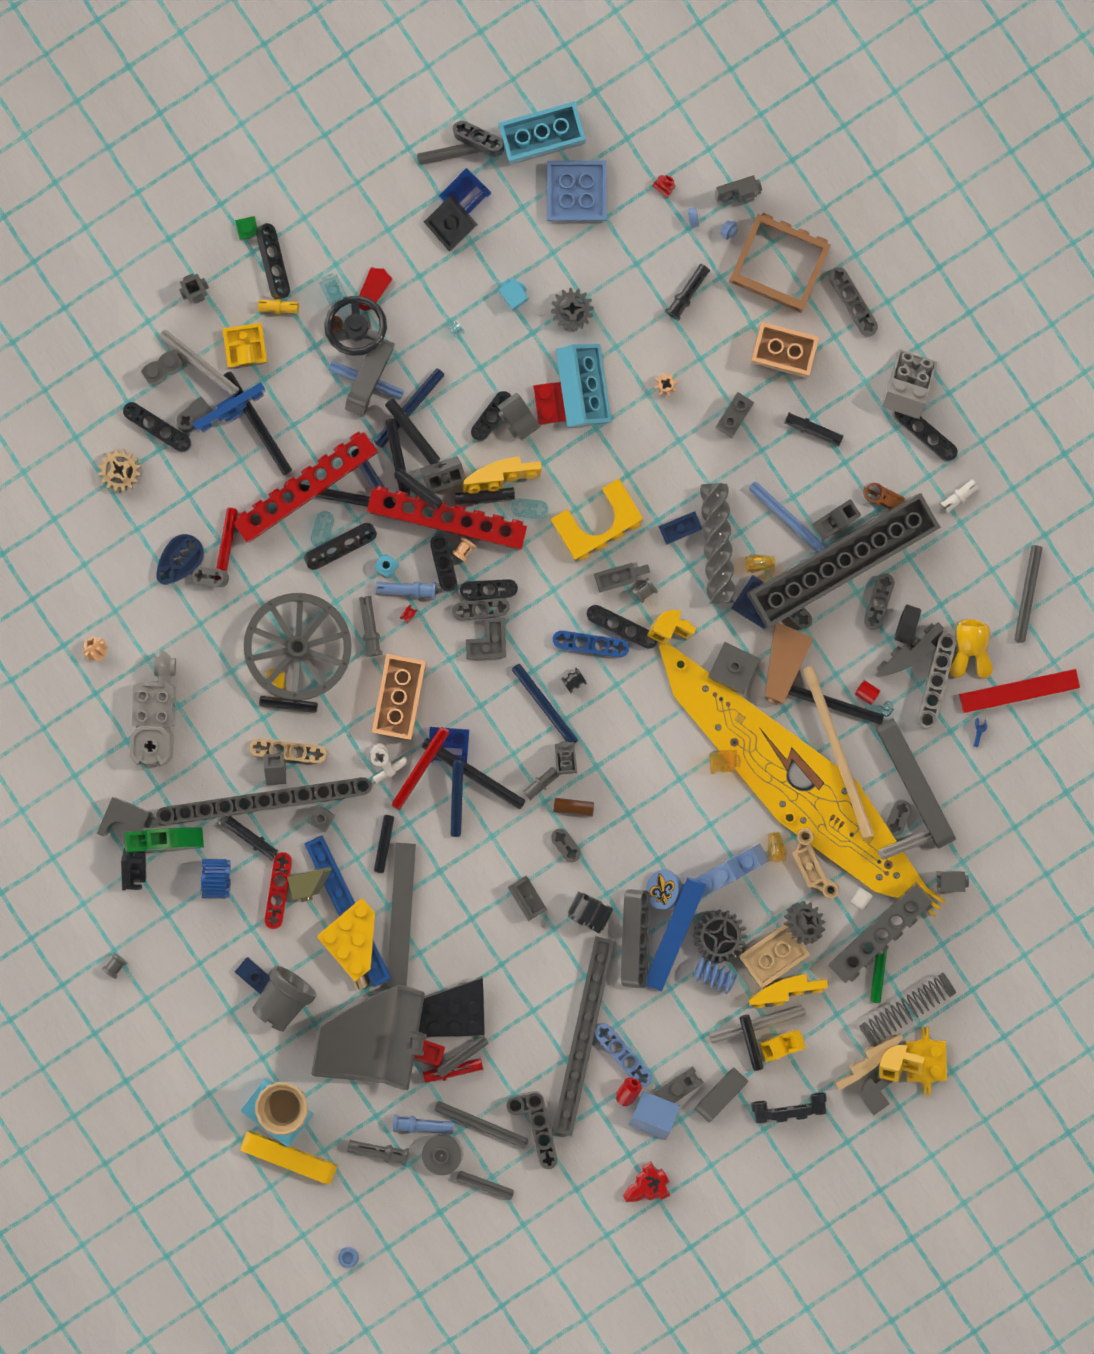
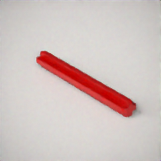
M444 727L439 728L396 795L392 806L397 810L402 808L449 735L448 729Z

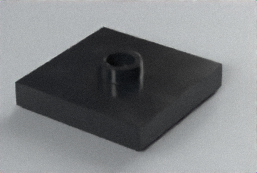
M453 195L449 196L424 221L449 252L478 226Z

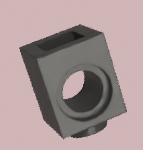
M284 753L264 755V772L267 785L287 784Z
M317 805L307 823L323 832H327L336 814Z

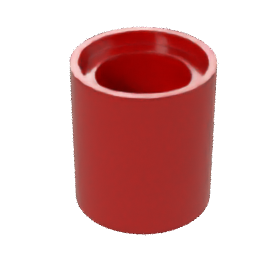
M863 680L855 695L872 705L881 690Z

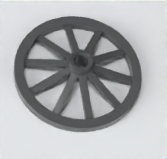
M289 593L271 599L253 615L245 632L244 656L251 675L262 688L283 699L308 700L326 693L341 680L350 662L351 636L344 618L329 602L311 594ZM297 602L295 636H293L276 609L277 606ZM303 602L322 608L323 612L304 636L301 637ZM271 611L289 640L257 628L258 623ZM329 614L335 620L341 632L308 642V639ZM257 634L286 648L252 655L253 635ZM343 638L342 660L309 649ZM295 643H300L303 645V650L296 653L292 650V646ZM288 654L267 679L262 676L254 662ZM307 655L338 665L339 667L334 675L327 682H324ZM294 659L292 691H287L271 684L289 662ZM300 659H302L317 681L319 687L298 692Z

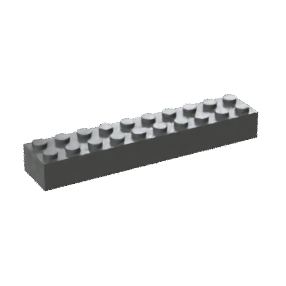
M922 493L916 494L746 594L765 627L770 628L941 527Z

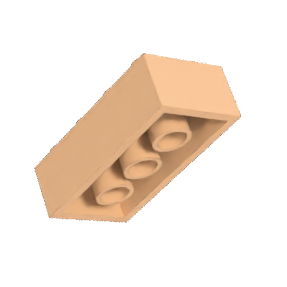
M386 654L372 733L412 740L426 661Z

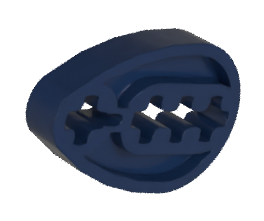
M181 534L171 539L160 556L156 573L157 580L161 584L168 585L192 574L204 560V547L196 537L189 534ZM189 541H196L195 546L197 548L195 550L190 549L188 552L190 556L182 558L184 563L175 566L174 563L176 561L174 558L176 556L181 557V549L186 550L189 547L187 545ZM171 568H173L169 573V577L171 578L169 580L164 579L162 581L161 578L163 576L161 575V572H167Z

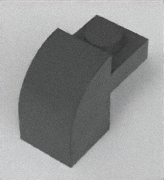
M850 499L812 525L821 539L825 540L859 518L861 514Z
M879 1075L876 1077V1082L869 1076L864 1081L861 1089L862 1100L873 1115H876L890 1104L881 1090L893 1081L879 1078Z

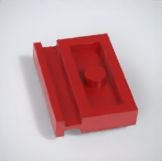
M561 381L533 385L539 425L566 422Z

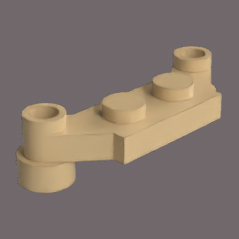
M807 827L802 828L798 832L796 850L792 851V854L808 888L814 887L822 891L826 898L833 899L838 895L839 887L836 882L827 879L811 845L814 837L812 830ZM803 833H808L809 837H804ZM832 886L835 890L831 891L828 887Z

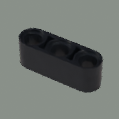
M435 535L431 538L430 547L439 584L444 591L452 592L458 584L449 544L443 535ZM443 539L445 541L444 547L436 549L434 547L435 540ZM442 558L449 560V566L445 569L438 566V562ZM447 577L454 580V585L451 588L443 586V580Z

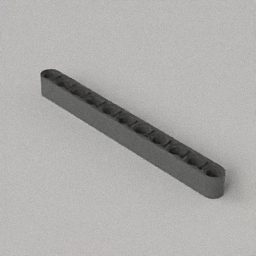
M366 777L166 806L157 811L156 818L159 823L168 825L369 794L372 790V782ZM362 780H365L369 785L368 790L365 792H361L358 789V783ZM342 783L347 784L349 787V791L345 795L340 794L338 791V787ZM322 786L329 789V795L325 798L320 797L318 793L319 788ZM302 789H306L309 792V798L306 801L299 798V792ZM283 792L288 793L290 797L289 802L286 804L281 803L279 800V796ZM263 795L268 796L270 799V803L266 807L262 806L259 802L260 797ZM243 798H247L250 801V807L246 810L240 807V801ZM223 801H227L230 804V810L226 813L220 809ZM204 804L209 805L211 808L210 813L206 816L200 811L201 806ZM184 807H188L191 811L189 818L181 816V810ZM164 810H168L171 813L169 821H164L161 817Z

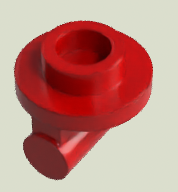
M660 175L652 187L668 198L676 185L671 176Z

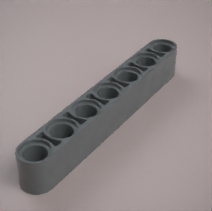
M894 718L876 726V731L937 848L940 849L955 841L956 837Z

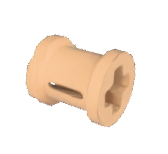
M462 536L461 543L451 553L466 563V558L477 546Z

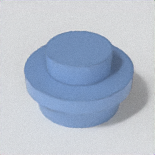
M728 220L723 225L720 234L723 235L724 239L728 240L736 235L738 231L737 223Z

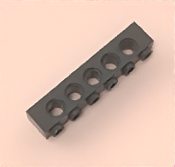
M915 882L829 963V967L845 983L849 980L853 982L860 975L858 971L861 968H868L875 961L873 957L876 954H883L889 948L887 944L891 940L897 941L904 934L902 930L906 926L912 927L918 921L916 917L921 912L925 914L933 907L931 905L933 898ZM913 902L916 904L917 909L912 912L908 911L906 904ZM899 916L903 922L900 925H894L891 922V918ZM883 929L887 931L888 936L884 939L877 936L878 930ZM865 943H870L874 949L871 952H866L862 946ZM854 956L858 958L859 963L854 966L850 965L848 958Z

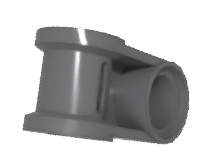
M199 397L177 416L176 421L179 430L182 432L192 431L195 428L193 423L213 410L203 397ZM182 419H185V420L190 419V420H189V424H190V425H189V426H187L186 424L182 425V424H183V423H182Z

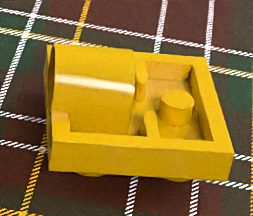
M262 323L222 328L228 368L268 363Z

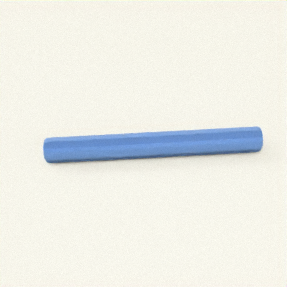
M753 482L749 490L816 552L826 547L821 540L759 483Z

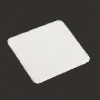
M860 887L850 902L864 910L873 895Z

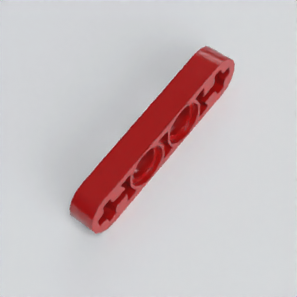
M286 852L278 853L274 858L265 913V924L270 929L279 928L284 919L289 887L287 877L291 875L292 857ZM282 855L286 856V860H289V863L284 865V870H288L287 874L276 872V868H281L278 858H282ZM282 875L285 877L286 882L284 886L279 887L275 884L276 876ZM274 895L282 897L283 902L280 906L272 904L271 899ZM270 907L281 909V913L277 912L276 914L279 923H275V926H272V923L268 921L274 912L269 911Z

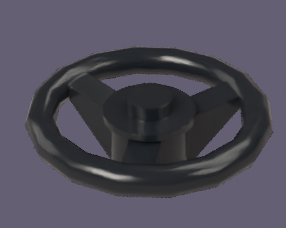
M359 295L348 296L337 301L328 311L324 322L325 335L330 344L340 353L351 356L365 355L375 350L384 340L387 331L386 315L381 306L372 299ZM359 303L367 305L375 311L379 319L378 332L368 328L366 318L360 315ZM351 304V315L345 319L344 329L333 334L332 322L335 314L340 308ZM363 338L373 340L370 344L361 348H350L339 342L348 339L360 341Z

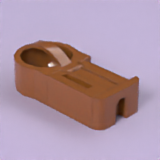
M869 483L863 490V495L867 501L882 505L888 509L905 501L903 496L883 487L879 483ZM871 485H876L879 487L881 493L879 494L869 489V487ZM867 492L878 497V499L873 500L869 498Z

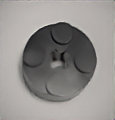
M578 891L567 912L569 913L567 917L580 925H583L585 922L589 929L600 934L601 930H604L614 909Z

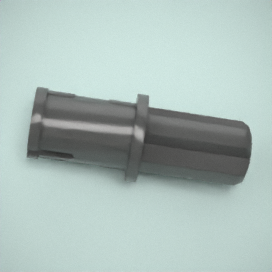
M551 767L542 776L536 777V781L523 790L530 801L543 789L546 790V787L559 777L557 770Z

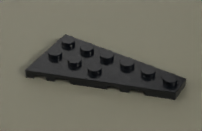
M483 976L424 996L419 1032L427 1034V1037L485 1035Z

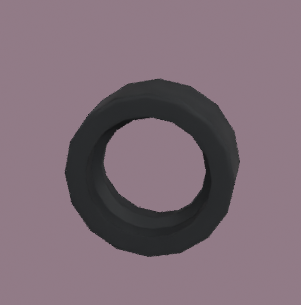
M908 604L905 605L894 640L908 645L911 643L920 619V608Z

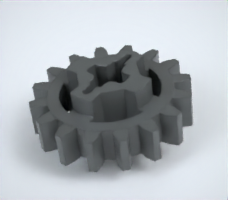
M569 288V293H566L563 289L562 296L556 294L555 297L558 301H552V305L555 308L551 309V313H556L553 321L559 320L558 327L565 325L566 331L569 327H572L574 332L576 326L583 329V323L589 324L587 317H593V314L589 311L594 310V306H589L592 299L586 300V292L581 295L579 288L576 292ZM575 297H577V298H579L580 300H582L583 303H584V305H583V304H579V303L575 300ZM568 298V302L565 305L560 306L561 302L564 299ZM570 305H574V308L578 309L575 310V314L567 311V309H570ZM585 313L584 317L577 321V317ZM561 315L567 316L570 322L565 321Z
M805 901L797 902L788 908V914L784 915V918L788 920L784 925L789 927L786 932H791V939L797 938L798 944L802 942L804 945L813 944L823 936L821 933L825 931L822 925L826 922L820 918L823 916V913L818 914V907L812 908L811 902L808 904Z

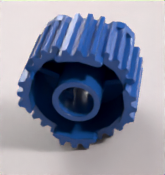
M202 859V898H229L231 890V860Z

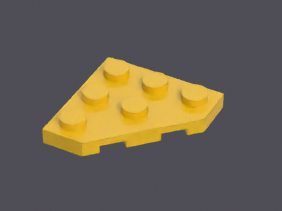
M363 898L358 900L316 936L354 982L371 969L375 912Z

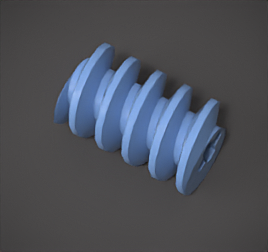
M701 957L693 975H695L696 982L703 978V985L710 981V988L717 984L718 992L725 988L724 994L727 995L731 991L738 973L733 977V970H729L726 973L725 966L718 970V963L711 967V960L704 964V957Z

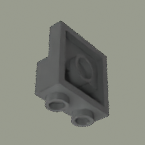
M752 175L718 186L714 194L716 201L722 200V202H727L734 199L733 196L736 195L738 203L743 201V204L754 201V198L761 194L762 186L760 180H756L755 176Z

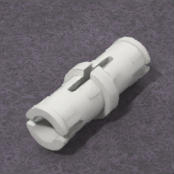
M971 479L959 490H954V494L941 502L940 505L949 513L960 503L966 502V498L975 491L979 490L978 485H974L975 482Z

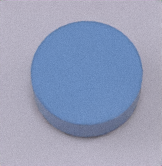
M696 207L689 208L688 214L691 227H699Z
M352 1247L343 1248L338 1256L339 1263L346 1268L355 1266L359 1259L358 1252Z

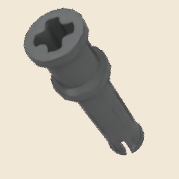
M372 596L359 597L365 635L362 637L366 644L367 653H365V657L383 655L379 645L380 634L376 632Z
M350 1139L347 1152L382 1158L387 1163L392 1161L406 1166L409 1148L403 1150L393 1148L392 1145L383 1147Z

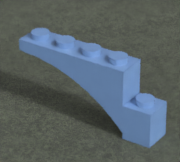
M759 843L693 879L706 884L702 895L704 897L764 865L769 859Z

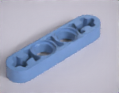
M606 1023L599 1024L595 1029L596 1038L631 1078L637 1080L640 1078L636 1072L634 1075L631 1072L641 1065L642 1068L639 1071L642 1074H648L646 1077L648 1081H641L640 1083L642 1087L648 1086L652 1081L650 1071L610 1025ZM601 1027L609 1029L607 1033L610 1037L616 1036L608 1045L604 1043L608 1039L605 1036H599V1029ZM614 1042H620L623 1049L619 1053H614L611 1050V1045ZM627 1057L635 1059L636 1064L633 1068H627L624 1065Z

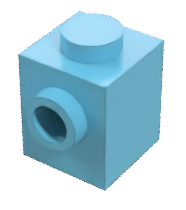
M515 278L513 280L507 279L500 284L499 293L512 311L529 300L525 293L527 288L521 280L517 282Z

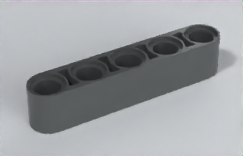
M628 889L624 894L621 983L624 987L644 988L647 983L650 894L647 890Z

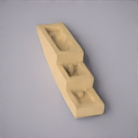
M898 1033L874 1046L864 1049L866 1058L849 1065L852 1073L834 1081L837 1089L845 1088L873 1070L881 1063L884 1053L891 1047L897 1046L903 1039L902 1035Z

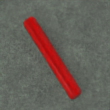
M228 507L226 510L216 569L226 572L235 529L234 522L238 512L236 508ZM215 576L214 580H221V576Z

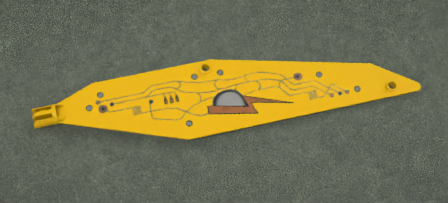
M668 642L665 645L659 643V649L673 696L781 824L796 835H798L802 828H810L814 834L811 842L814 848L877 893L899 898L917 882L927 893L945 904L946 900L925 885L904 852L884 860L880 858L878 851L897 843V841L857 780L853 778L866 816L869 818L874 835L867 838L862 837L857 817L838 766L738 693L709 679V672ZM678 661H683L685 663V666L683 668H679L677 666ZM787 814L793 815L792 821L786 820ZM803 833V836L809 837V834ZM934 901L931 903L939 911L942 908ZM931 909L928 911V913H930L934 917L937 915V913H935Z

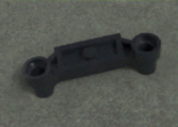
M818 1092L811 1094V1103L772 1109H768L767 1101H755L751 1103L752 1112L755 1114L756 1123H765L767 1120H776V1122L780 1123L794 1117L797 1120L807 1119L808 1115L814 1113L815 1115H823L827 1113L826 1093Z

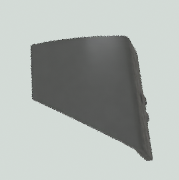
M398 984L352 1006L320 1025L312 1076L384 1083L398 1089L408 1090L414 1055H424V1050H422L424 1039L427 1038V1034L419 1032L424 991Z

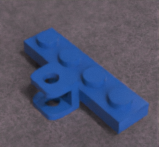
M260 382L237 397L231 396L216 405L217 409L193 423L196 431L204 433L213 427L212 424L218 420L219 422L226 421L229 424L244 414L243 409L247 407L246 403L251 400L255 402L264 396L263 393L266 390L263 384Z

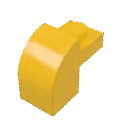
M668 610L663 612L652 623L647 636L665 645L671 639L673 633L688 640L694 635L697 627L693 626L688 620L679 619L681 611Z
M799 1029L786 1031L759 1043L766 1062L777 1060L787 1054L806 1048L804 1038Z
M906 1045L891 1047L882 1057L879 1067V1078L899 1082L903 1070L922 1075L925 1057L907 1053L908 1046Z

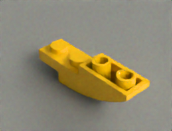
M520 456L488 464L464 480L463 492L497 491L503 488V482L506 480L514 482L525 478L528 480L536 479L541 476V461L521 463Z
M805 973L789 976L775 981L756 992L748 999V1004L753 1005V1008L765 1007V1003H773V1006L785 1005V1001H789L788 993L792 992V996L803 995L804 991L812 990V993H822L824 988H828V983L826 979L807 981Z

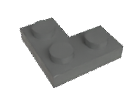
M505 618L485 619L486 639H466V659L506 658Z

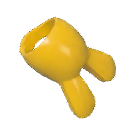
M965 619L958 623L956 627L958 652L951 663L949 674L954 678L962 677L965 674L969 657L975 656L978 676L987 678L993 672V667L987 654L990 641L989 625L976 619Z

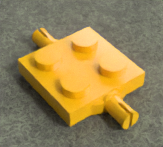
M921 1027L922 1039L906 1041V1046H908L907 1053L925 1057L922 1075L907 1071V1082L918 1081L923 1083V1095H927V1087L928 1095H932L931 1083L947 1081L946 1040L930 1039V1027H926V1035L925 1027Z

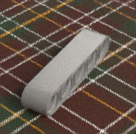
M949 633L938 637L917 716L918 725L924 729L935 726L938 719L956 647V639ZM944 637L951 640L949 648H944L941 644V640ZM939 656L946 659L944 667H939L936 663ZM934 676H939L942 680L939 687L932 684ZM929 695H934L937 699L934 706H930L927 703ZM925 714L930 715L932 718L930 725H924L922 722V717Z

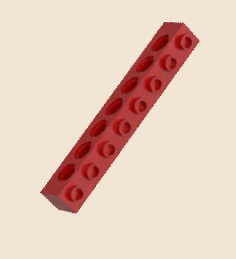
M356 432L350 437V442L345 445L343 443L339 444L333 449L334 453L330 456L325 454L317 460V465L306 467L301 471L302 475L297 479L292 477L284 483L286 485L281 490L277 488L270 492L267 500L264 502L262 499L252 505L253 509L248 513L244 511L236 516L237 521L234 522V525L247 543L252 542L378 454L379 451L365 432ZM353 446L359 449V454L356 457H351L349 454V450ZM336 458H341L343 461L339 469H335L333 466V461ZM320 469L326 471V477L323 480L317 478V472ZM307 480L310 483V488L308 491L303 492L300 485L303 481ZM287 492H292L294 495V499L290 503H287L284 499ZM271 503L277 505L278 509L275 514H270L268 511ZM256 514L261 517V523L257 526L252 523V518Z
M377 486L376 489L372 488L366 513L505 547L522 549L527 526L523 525L524 521L512 519V522L504 520V516L493 514L492 517L485 516V512L475 509L472 513L465 511L466 507L454 505V508L448 507L446 502L443 501L439 509H434L417 495L415 498L407 497L408 493L396 490L395 494L388 492V488ZM386 498H392L395 501V506L388 509L384 506L383 501ZM409 502L414 505L412 513L404 512L403 505ZM430 507L433 510L434 514L431 518L423 516L422 510L424 508ZM444 512L452 514L453 520L446 523L442 520ZM463 517L471 518L472 525L470 527L462 526L461 519ZM487 521L491 524L489 532L481 530L480 525L482 522ZM502 526L509 527L511 530L510 536L503 537L500 534V528Z

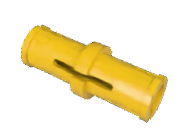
M259 299L258 312H273L278 315L281 313L298 314L299 302L281 301V299Z

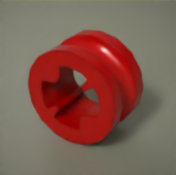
M410 604L399 618L405 619V623L408 624L418 610L412 609Z

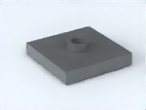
M724 642L708 678L744 695L760 658Z

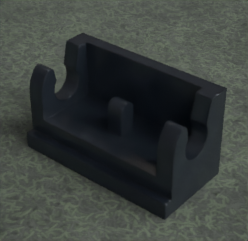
M124 847L121 859L123 891H126V889H142L141 884L134 883L146 882V851L126 853Z

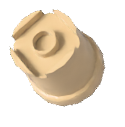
M277 1082L268 1085L260 1092L256 1101L255 1113L258 1122L266 1131L275 1135H287L296 1132L304 1124L308 1115V1103L305 1093L297 1086L287 1082Z

